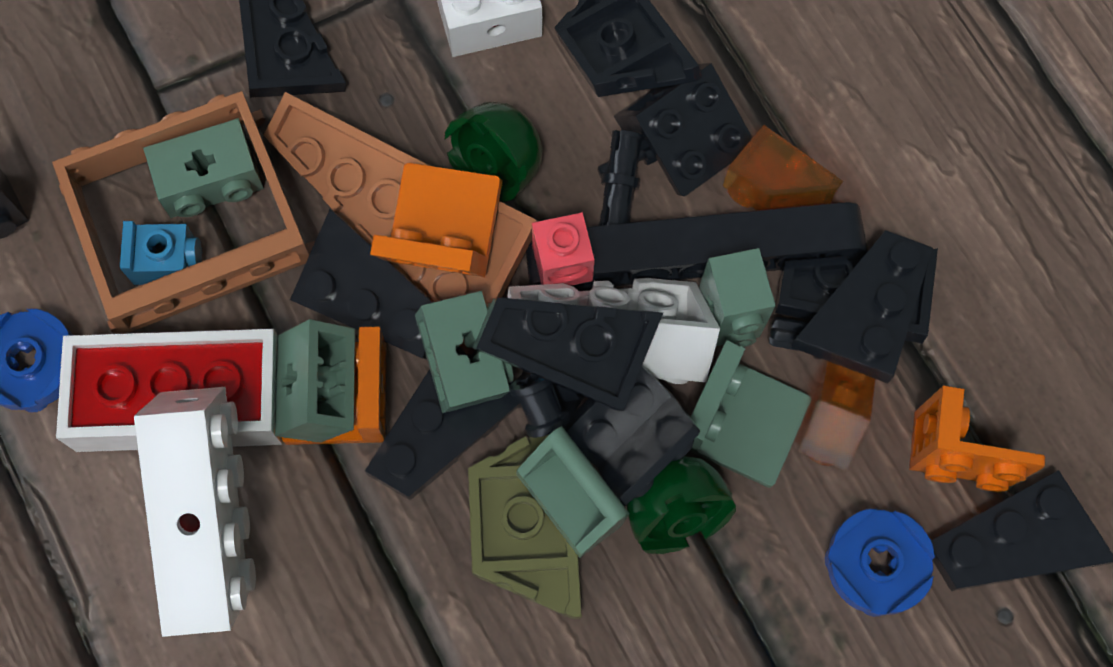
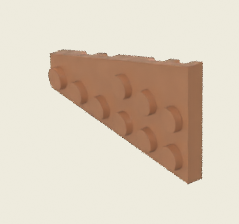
M287 92L284 93L264 133L267 140L301 176L305 177L321 194L322 199L331 209L337 212L349 223V226L371 245L374 234L391 237L404 165L406 163L430 166ZM499 201L485 278L390 263L434 302L482 291L485 304L492 303L493 298L503 297L532 241V223L539 221ZM463 339L460 348L467 355H473L475 349L467 348Z

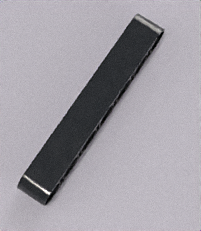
M851 202L587 227L595 259L593 281L572 285V287L577 290L592 289L594 281L607 280L614 287L633 285L634 279L639 278L666 280L702 278L709 258L756 248L760 249L766 272L782 270L785 261L838 256H844L848 260L862 259L868 252L860 206ZM531 241L526 250L529 285H541Z

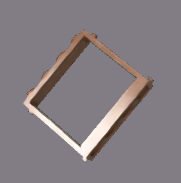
M242 91L227 97L224 94L218 95L203 106L186 112L170 113L163 117L160 122L141 129L122 131L112 140L93 147L74 149L71 151L72 155L52 162L60 183L59 188L65 197L109 320L107 322L111 332L128 334L306 264L315 241L304 243L258 130V127L265 122L262 111L260 109L251 112ZM239 118L241 124L246 126L287 229L119 294L81 186L147 162L143 150L144 147Z

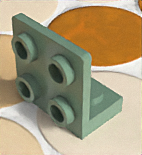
M726 340L691 415V419L700 429V434L694 439V444L689 451L765 487L771 488L776 483L811 403V397L739 364L745 348Z

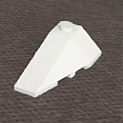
M639 278L634 279L632 288L616 289L607 280L594 281L593 288L590 291H578L576 288L564 283L512 286L508 289L507 297L511 299L664 312L643 366L655 378L664 379L673 384H685L688 381L707 382L720 327L696 282Z

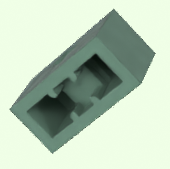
M239 118L143 148L157 198L170 218L177 216L192 217L203 212L208 206L224 201H243L249 198L253 192L264 189L248 137Z
M756 248L708 259L699 289L720 327L716 346L724 345L726 340L743 348L754 344L757 341L756 338L761 336L776 306L760 249Z
M482 291L422 305L415 314L442 413L498 399L510 392L508 383L513 382V370L510 364L478 350L477 354L471 359V362L467 355L458 356L456 349L463 343V339L467 348H473L491 305V303L485 304Z
M309 319L277 336L275 436L321 443L354 430L355 328Z

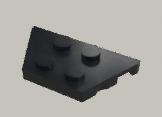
M579 0L578 5L572 11L567 12L554 27L559 41L597 97L696 82L702 79L699 64L650 0Z

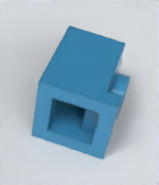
M123 221L120 269L133 285L146 284L202 261L200 239L194 237L187 224L136 225L134 221ZM156 248H166L161 253H156Z

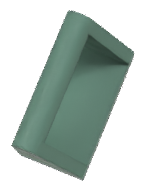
M562 426L549 434L517 469L516 475L579 558L618 530L630 514Z

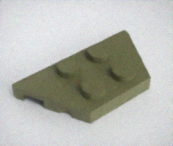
M548 435L537 438H526L525 436L507 446V449L494 457L489 456L468 468L472 574L477 578L566 617L581 619L578 555L516 475L517 469Z

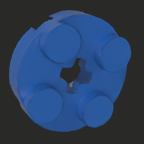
M26 309L29 312H19L13 315L10 312L1 314L0 406L11 410L39 412L59 398L63 336H73V334L59 319L40 309ZM35 348L34 364L30 368L16 371L19 366V362L15 359L16 354L19 351L28 354Z
M866 509L854 514L835 531L824 558L829 578L839 596L853 608L873 617L898 614L912 608L929 592L934 575L932 576V559L935 558L929 536L914 519L897 511L889 512L886 510ZM872 548L878 554L886 550L891 554L892 559L889 561L888 566L892 572L889 576H886L881 571L874 573L869 567L872 560L868 554Z

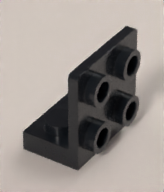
M712 63L699 64L702 79L696 82L653 88L614 115L621 130L642 133L676 194L679 196H687L755 146L752 135Z
M643 365L624 412L588 399L572 415L571 422L564 427L585 457L599 469L604 481L623 506H626L633 498H639L646 494L653 486L654 478L671 461L679 460L685 456L692 448L694 439L700 434V429L675 396Z

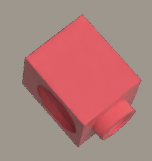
M583 212L532 223V247L541 285L564 283L572 286L593 281L595 259Z

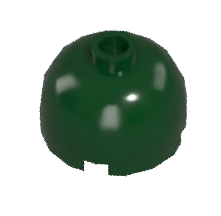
M484 102L474 106L451 121L445 131V139L451 135L453 148L447 152V156L454 170L498 176L502 180L499 201L502 203L513 200L525 190L540 169L543 148L539 134L532 121L524 113L507 103Z
M683 456L679 460L671 461L654 478L653 486L646 494L639 498H633L627 504V511L630 513L628 519L631 531L641 545L642 550L648 554H666L690 547L686 538L699 531L702 532L705 539L714 535L730 521L736 512V505L727 483L717 470L702 459Z

